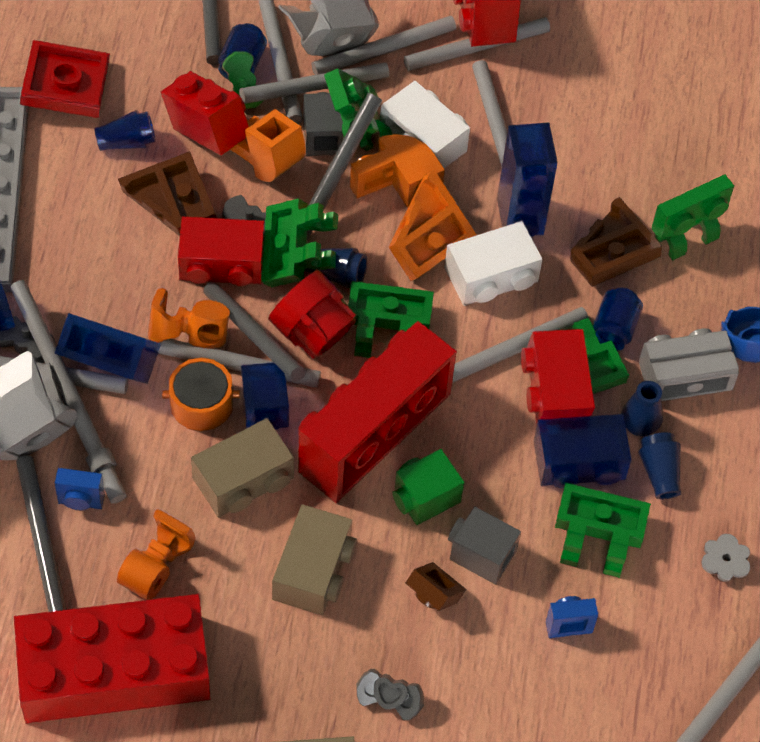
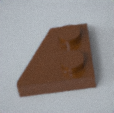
M190 151L118 178L121 189L127 196L179 236L182 216L217 218Z
M619 197L611 203V210L603 220L597 219L590 227L589 234L581 238L571 249L570 261L593 287L661 257L662 245Z

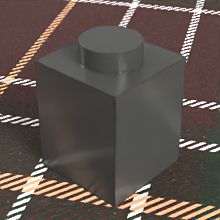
M330 93L304 94L303 123L306 156L335 155L344 139L341 114L335 111Z
M474 506L467 519L465 520L460 517L449 534L448 541L452 542L450 560L496 585L517 552L521 531Z

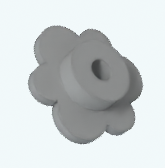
M723 534L719 536L717 542L709 540L705 543L704 551L706 554L702 558L701 565L706 572L710 574L717 573L718 578L724 582L730 581L733 576L743 578L748 575L750 563L747 559L750 555V550L745 545H739L736 537L731 534Z

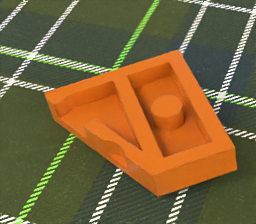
M435 170L423 177L389 245V249L410 281L419 278L444 260L448 244L477 235Z

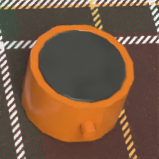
M201 357L189 359L177 366L170 375L169 390H162V398L170 399L171 413L179 424L191 430L205 431L220 426L228 419L233 411V398H240V390L232 389V377L224 365L214 359Z

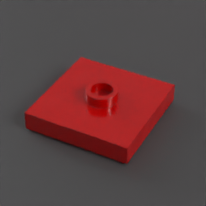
M33 40L21 91L20 105L99 118L110 53Z

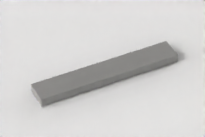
M0 87V292H12L10 286L14 282L29 106L20 105L22 87Z

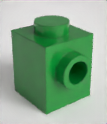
M439 449L422 459L415 457L405 462L396 471L395 489L392 495L398 509L403 514L409 513L415 524L419 525L461 503L464 481L443 450Z

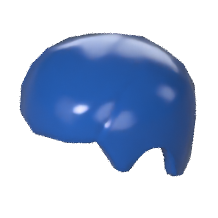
M747 306L737 311L730 310L725 321L721 322V331H727L732 346L731 351L734 352L735 357L742 361L759 363L760 307Z

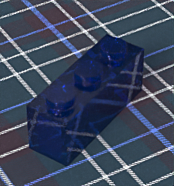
M549 122L508 125L497 195L502 227L523 221L531 237L544 235L558 164Z

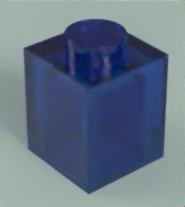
M275 363L241 365V390L246 429L268 418L275 430L289 427V401L285 373Z

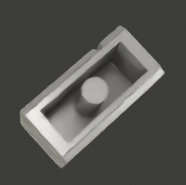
M706 328L698 329L688 336L671 338L670 335H658L644 343L639 358V366L644 381L656 382L661 387V401L731 391L739 374V367L734 352L731 351L732 346L725 330L712 332Z

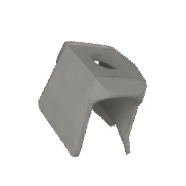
M310 0L312 3L309 7L310 11H302L295 6L279 5L278 7L289 17L301 37V45L304 50L314 56H332L364 45L379 27L378 18L370 7L368 0Z
M29 351L20 354L0 367V460H17L19 457L30 455L50 444L74 425L77 418V411L64 405L54 380L51 364L47 363L38 368L34 355Z

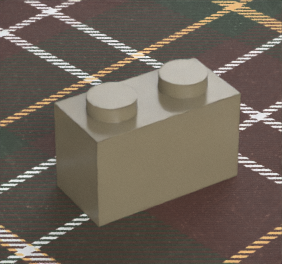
M268 418L191 457L192 478L218 518L228 512L237 513L250 505L253 499L266 492L275 493L280 491L294 478V457Z
M301 504L272 580V600L324 615L328 601L336 602L340 594L344 578L338 575L343 562L350 564L356 549L357 538L351 536L352 519Z

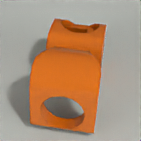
M159 288L156 291L151 303L148 328L149 340L154 343H160L167 339L177 338L184 332L189 336L188 342L192 346L215 349L226 343L230 310L227 306L217 301L202 300L197 302L191 311H188L187 308L179 307L177 314L170 316L166 313L167 290Z
M159 509L154 512L153 516L157 523L158 540L152 539L146 551L132 550L124 560L117 575L118 584L145 600L153 599L167 581L170 574L169 567L166 565L167 561L172 562L176 557L189 552L193 548L196 539L192 528Z

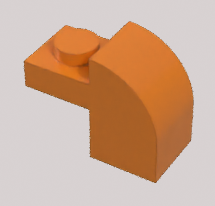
M276 109L261 119L253 116L247 120L249 127L245 129L246 138L230 149L252 164L255 177L264 182L273 181L301 161L306 154L302 127Z
M386 135L379 137L378 153L364 155L356 162L351 163L350 188L358 199L393 185L408 208L423 177L435 170L442 182H444L445 169L433 151L424 142L407 135Z

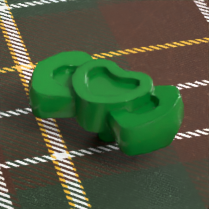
M234 51L225 58L222 64L223 70L228 74L229 81L233 84L232 90L238 95L240 88L256 86V76L251 71L254 56L245 51ZM264 100L246 103V109H255Z

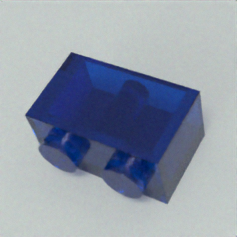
M68 313L55 354L148 384L161 344Z
M623 414L544 419L537 422L534 447L541 486L554 485L557 488H564L565 482L574 485L596 482L600 485H611L620 480H626L632 458Z

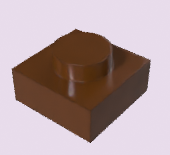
M434 562L414 569L405 582L416 592L415 595L422 604L438 611L457 604L467 590Z

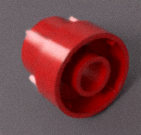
M316 270L300 281L283 297L270 313L268 320L295 347L300 346L314 359L325 354L344 337L356 322L354 318L356 314L343 301L345 297L339 292L338 288L320 270Z

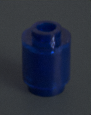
M249 23L238 24L232 27L218 58L220 64L218 70L223 77L228 79V74L223 70L222 64L225 58L234 51H245L254 56L251 71L255 73L267 46V39L260 28Z
M617 288L606 291L593 323V328L600 344L612 340L617 351L623 350L625 345L631 342L643 310L642 301L632 290Z

